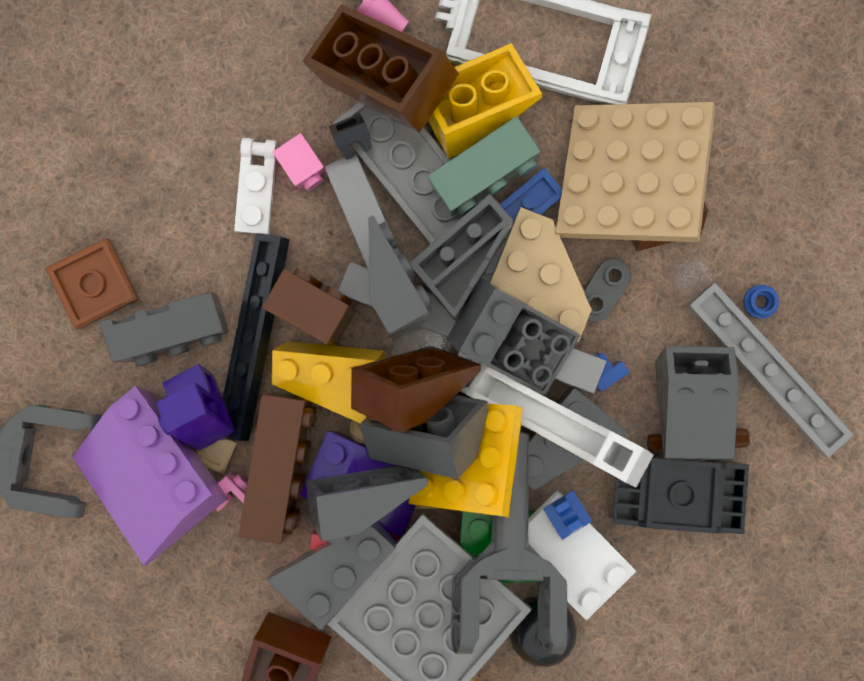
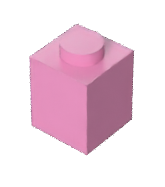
M301 133L272 152L298 191L304 188L306 191H311L324 181L322 176L327 172Z

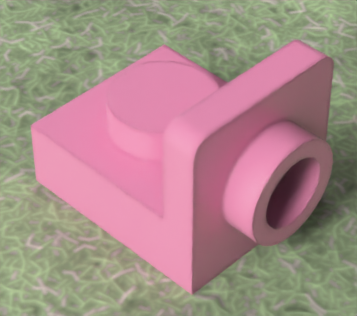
M230 471L218 483L228 499L215 509L217 512L233 498L229 493L230 491L244 504L248 480L242 474L238 473L235 476Z

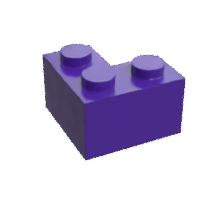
M200 364L162 383L167 396L156 403L161 414L158 417V422L166 435H171L179 439L183 444H188L200 451L236 432L214 375Z

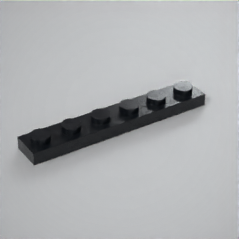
M256 233L226 378L223 400L236 431L227 437L239 441H249L275 316L263 309L262 306L281 275L287 257L290 239L280 236Z

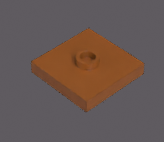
M108 238L45 268L74 329L79 330L140 300L111 240Z

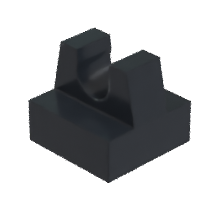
M360 113L328 126L337 148H339L346 160L353 157L350 150V145L353 142H360L365 151L372 149L370 133Z

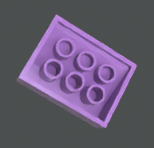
M134 386L106 410L75 452L73 459L142 564L147 566L226 501L228 497L194 449L188 444H183L179 439L164 433L158 422V417L161 414L156 403L159 401L157 397L150 391Z

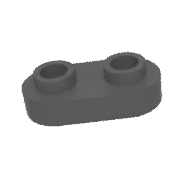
M610 259L600 264L583 291L589 305L593 298H597L601 302V308L598 311L591 310L587 321L597 322L607 318L629 285L631 273L629 267L623 261ZM610 270H616L619 273V280L617 282L610 281L608 277Z

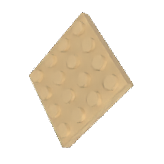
M714 102L575 105L556 234L560 235V238L699 242L715 117Z

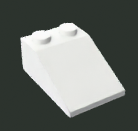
M557 490L528 518V543L541 558L551 562L567 580V602L582 617L588 620L636 570L590 523L567 538L561 539L543 510L544 507L563 496Z

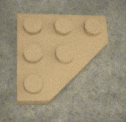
M520 207L490 283L580 334L577 340L579 342L592 309L560 235L556 234L554 221Z

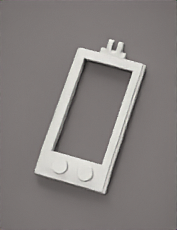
M480 0L439 1L438 8L450 11V13L436 12L434 20L445 23V30L452 33L446 57L453 64L461 65L485 55L466 49ZM522 0L613 25L596 85L526 66L538 87L603 105L628 103L649 29L651 14L621 9L591 0Z

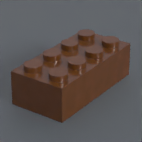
M342 4L303 60V63L323 83L418 133L421 132L459 75L443 51Z
M275 392L262 394L238 537L282 544L286 537L292 535L293 530L297 529L300 508H295V503L306 481V475L300 474L301 467L305 461L309 460L312 443L306 440L307 430L310 427H314L317 415V407H313L311 401L300 396Z

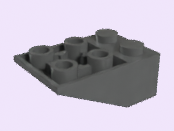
M372 215L368 218L370 301L394 341L430 321L428 311L432 309V303L421 285L416 288L413 286L411 280L415 277L404 254L396 256L393 251L397 248V245L386 222L378 224Z
M481 278L446 340L459 352L545 396L579 339L580 334Z
M665 346L655 360L663 458L674 460H734L739 383L735 347Z

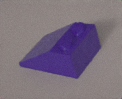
M327 431L307 480L395 465L370 459L366 445L355 441L351 436L339 431ZM305 482L300 496L308 499ZM408 499L377 522L386 531L402 536L407 529L416 505L409 504Z

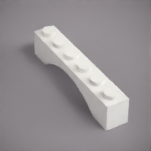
M459 352L458 356L481 364V371L460 390L461 392L475 399L486 400L488 404L517 405L522 407L521 425L618 479L637 487L653 457L652 453Z

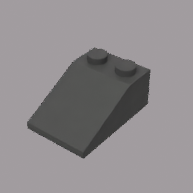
M395 465L306 480L311 523L321 541H327L330 544L346 542L349 540V536L359 535L428 485L427 477L416 469Z

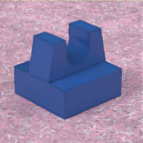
M604 353L594 355L607 361L596 391H604L630 373L622 361H615L611 364Z
M573 490L543 508L562 540L592 522V519Z

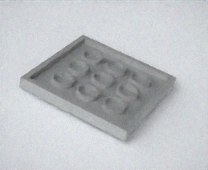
M422 512L397 541L393 552L327 624L392 681H470L531 611V607L502 581L480 579L479 639L475 644L472 654H455L451 644L452 578L474 557Z

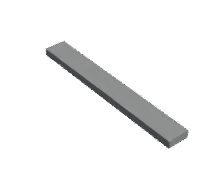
M350 262L338 291L353 301L374 308L370 301L369 269ZM425 291L432 303V309L428 311L430 321L419 327L448 337L456 321L432 293ZM573 348L554 380L593 395L607 361Z

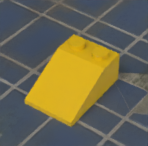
M511 43L456 66L455 69L459 75L428 122L448 159L461 154L514 117H518L542 98V92Z

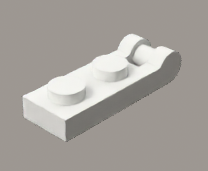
M242 138L241 161L234 232L270 235L277 161L272 152L278 148L277 140H266L265 143L254 142V138ZM253 155L264 156V166L253 165Z

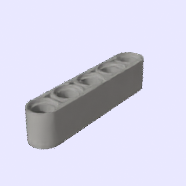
M356 152L352 153V158L346 160L345 157H342L324 167L370 271L368 218L373 215L378 224L384 221L387 224V221ZM397 246V248L393 250L396 256L401 254Z

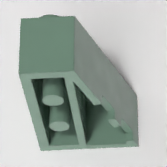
M516 116L429 174L428 180L451 216L457 213L463 216L479 204L478 200L488 194L494 196L507 187L508 182L518 176L522 177L538 165L541 151Z

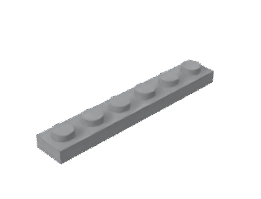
M711 283L687 305L689 310L723 347H735L736 361L823 457L829 458L854 435L716 283Z

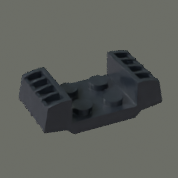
M652 457L637 487L616 477L613 524L704 533L744 534L749 464L724 460H674Z

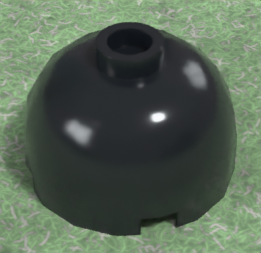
M538 596L524 599L523 601L531 607V611L509 635L512 648L523 661L533 666L550 667L560 664L570 655L576 644L577 627L572 613L567 608V646L564 653L546 654L537 636Z

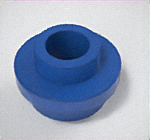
M756 285L746 292L743 300L744 308L754 318H768L776 312L779 298L773 288L767 285ZM759 295L763 296L766 300L763 308H759L755 304V299Z

